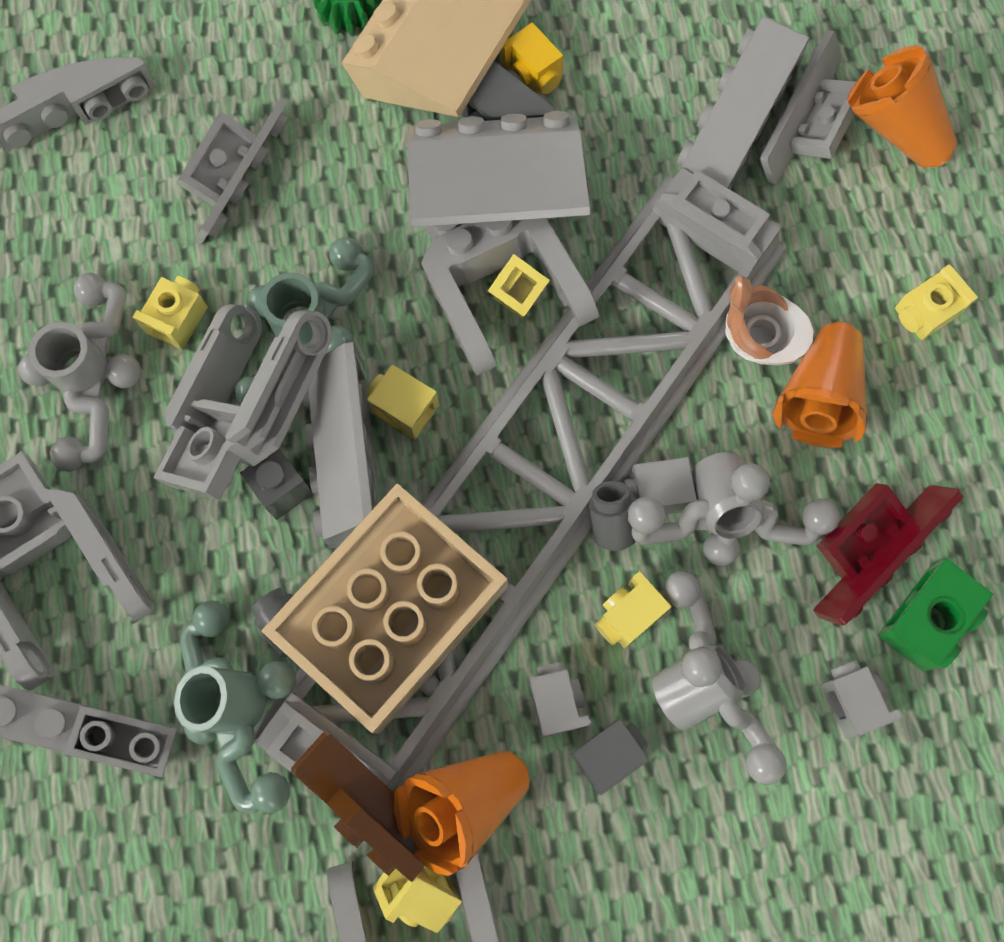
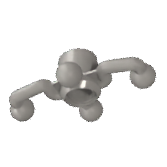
M94 273L82 274L76 279L73 286L74 295L80 303L90 307L100 306L107 300L103 322H86L78 327L66 322L48 324L34 335L28 348L29 353L21 359L18 366L19 374L27 384L38 387L50 382L64 393V402L68 409L75 413L91 414L89 446H85L78 438L67 436L59 438L51 447L50 457L54 466L68 472L78 470L85 463L97 462L106 454L109 409L106 403L100 399L102 384L105 380H109L116 387L125 389L133 387L138 383L142 375L138 360L132 356L120 354L115 355L109 361L106 359L108 338L114 336L121 326L126 292L119 284L106 282L103 277ZM79 354L77 360L71 366L64 369L65 364L70 358Z
M728 452L713 454L695 465L691 473L697 500L685 506L677 522L664 524L665 509L656 498L648 496L637 498L628 509V521L632 526V536L641 545L678 541L688 537L694 530H709L712 533L705 539L703 551L705 557L712 564L718 566L731 564L739 555L740 547L737 538L746 536L753 531H756L762 539L768 541L810 545L818 541L822 535L831 533L838 527L840 520L838 508L831 501L820 498L811 501L804 508L802 518L805 527L776 524L778 518L776 506L769 501L761 499L770 487L768 472L761 465L746 464L739 455Z
M682 571L671 574L666 579L663 588L665 598L676 608H690L696 632L691 634L689 638L690 650L683 659L653 676L652 686L656 700L670 722L682 731L689 730L720 712L725 722L733 728L740 729L753 746L748 752L745 761L748 774L753 780L763 785L777 783L785 775L787 768L785 755L775 745L760 722L751 713L743 710L739 703L741 698L751 696L759 689L761 682L759 670L753 663L747 660L734 661L723 648L715 646L716 632L706 598L701 591L700 583L696 577L689 572Z

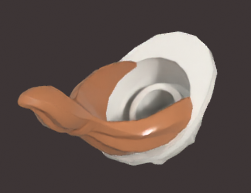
M744 276L736 277L735 283L731 286L729 292L730 309L726 315L725 335L733 350L746 360L766 365L791 364L803 357L813 343L814 330L809 317L796 304L782 297L775 290L762 285L752 287L749 278Z

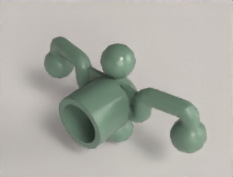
M349 237L338 238L332 243L329 251L332 264L339 270L350 271L356 269L342 289L326 282L314 284L306 276L295 272L282 273L273 277L266 285L257 286L252 289L247 297V306L254 308L261 319H267L276 337L279 336L286 320H283L285 314L295 307L309 308L307 311L320 312L329 320L338 306L349 305L357 298L374 274L372 260L363 254V250L356 240ZM308 321L302 325L299 333L303 346H307L313 336V330ZM338 325L331 326L332 338L326 354L343 343L353 342V337L346 328ZM255 376L244 377L237 383L235 399L239 405H241Z
M212 600L203 602L195 609L192 617L193 620L184 627L180 636L186 674L181 678L175 691V714L180 724L184 726L187 738L192 742L203 745L213 742L218 738L221 748L216 756L217 770L231 802L237 810L246 814H252L260 810L265 813L277 812L288 803L290 797V786L286 778L273 772L260 775L254 781L250 793L236 760L246 755L254 744V727L259 723L264 713L266 698L281 699L287 697L295 688L297 682L296 672L288 663L277 660L267 663L261 669L257 678L250 672L233 670L230 662L224 658L215 657L204 662L199 637L202 635L205 637L221 635L228 627L230 616L225 605Z

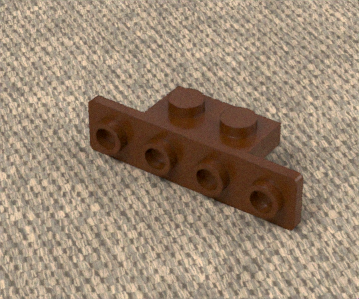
M327 731L323 732L291 767V772L340 818L334 828L356 848L365 841L372 847L366 855L385 874L390 876L397 869L412 882L425 865L414 855L420 849L412 837L409 836L403 840L398 830L393 811L395 793Z

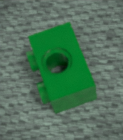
M945 558L931 565L877 636L922 672L939 667L945 669L961 652L962 647L957 643L965 632H973L987 617L989 611L984 607L994 594L949 559ZM932 607L938 609L945 618L944 629L938 628L931 619Z

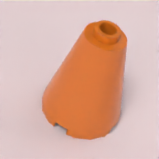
M919 45L901 48L881 59L885 66L874 75L868 69L858 79L848 95V104L856 116L922 168L939 167L952 157L953 151L957 146V139L932 59Z
M835 322L827 324L819 330L809 350L803 356L775 403L773 412L775 423L780 429H782L784 424L793 430L791 436L793 439L815 447L839 448L843 447L844 440L855 437L854 443L858 442L866 431L868 419L864 342L861 332L849 323Z
M500 751L411 775L402 786L397 788L394 794L393 811L403 840L409 836L412 837L420 849L414 855L425 867L434 873L448 876L463 869L527 793L530 784L528 769L525 763L515 754L509 751Z

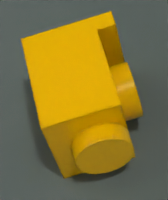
M532 22L506 40L500 50V66L505 70L510 69L521 78L522 82L536 94H549L559 85L562 79L563 54Z

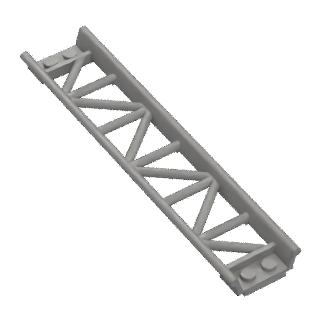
M681 168L674 179L666 177L586 285L592 294L595 304L608 286L612 284L680 327L684 332L569 340L578 328L576 318L569 307L422 503L425 508L454 533L546 525L559 526L516 587L508 584V588L498 598L504 604L460 666L456 668L453 652H451L437 668L439 679L431 675L419 688L428 696L412 697L393 718L423 716L389 764L337 725V723L359 722L341 704L312 706L304 700V697L316 681L302 668H299L296 672L297 682L294 690L287 697L276 699L254 729L255 743L264 749L265 753L291 772V767L323 732L327 731L394 793L411 775L421 773L592 529L589 500L595 487L608 481L624 483V480L630 475L634 464L639 462L726 338V315L730 309L729 292L731 286L735 283L736 277L744 276L749 278L752 287L763 285L785 254V248L779 243L781 227L768 220L770 217L768 212L697 169L692 174L686 169ZM656 221L667 227L696 316L627 274V269L623 268ZM690 242L738 271V274L713 309ZM684 349L645 405L641 402L638 404L569 359ZM558 373L633 421L591 481L588 477ZM540 378L573 490L513 451L497 437ZM485 453L563 505L439 516Z

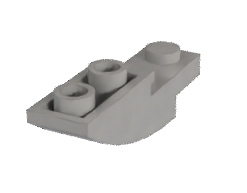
M129 57L102 58L76 62L32 76L11 86L18 99L0 108V147L5 153L14 148L23 147L32 138L51 128H58L64 125L69 118L77 114L85 126L93 121L103 120L117 108L130 101L142 99L147 92L156 88V85L142 59Z
M0 685V738L163 777L177 733L176 728Z

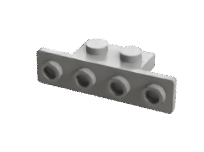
M827 30L820 44L814 47L810 63L803 76L796 81L793 95L786 109L780 112L773 134L769 141L765 142L761 148L759 161L761 167H763L768 184L777 185L793 154L832 159L855 115L848 104L847 98L856 82L832 80L841 62L836 31Z
M282 95L258 135L220 111L177 181L178 185L213 206L212 211L194 239L199 244L203 243L207 235L216 239L228 219L226 215L221 213L228 200L237 204L249 184L242 179L248 167L255 171L258 169L269 149L262 145L268 134H271L276 138L287 121L288 116L282 113L289 100Z

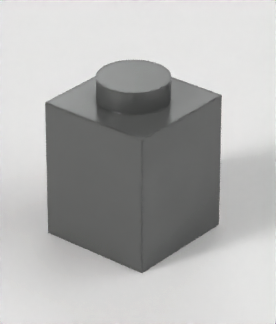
M280 448L257 465H249L240 472V475L262 505L276 520L313 494Z
M619 719L570 755L596 793L603 795L649 761L643 752L649 746L632 722L625 726L621 719Z

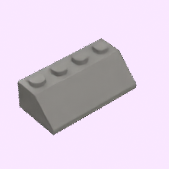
M353 342L343 343L325 354L302 400L304 408H310L312 423L305 424V439L308 450H314L316 462V466L309 467V481L312 493H319L320 509L313 510L314 529L316 536L323 537L324 542L330 549L338 548L379 503L366 379Z

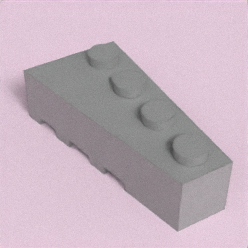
M764 16L761 18L755 31L748 28L737 50V53L741 55L735 68L728 66L724 71L717 90L721 92L715 105L708 103L704 108L697 124L701 131L695 142L690 140L686 142L679 155L677 164L692 174L697 169L731 190L751 155L752 150L750 148L752 144L756 145L767 127L772 115L771 109L777 110L784 98V93L789 83L795 79L794 77H796L809 37Z

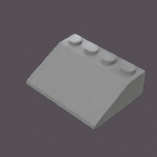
M550 111L545 113L544 117L527 118L523 114H507L502 116L501 120L484 121L481 117L470 116L461 118L458 123L441 124L438 120L426 119L417 122L415 126H408L407 149L411 227L590 215L581 133L576 115H569L565 111Z

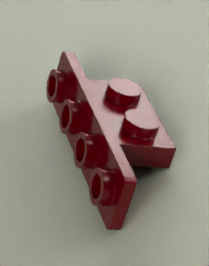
M876 483L840 520L838 527L827 534L816 546L842 579L813 609L815 614L821 619L841 626L856 618L861 613L863 606L879 588L891 581L893 573L903 562L922 547L923 541L940 523L950 517L952 509L964 497L958 488L930 485L905 509L887 484Z

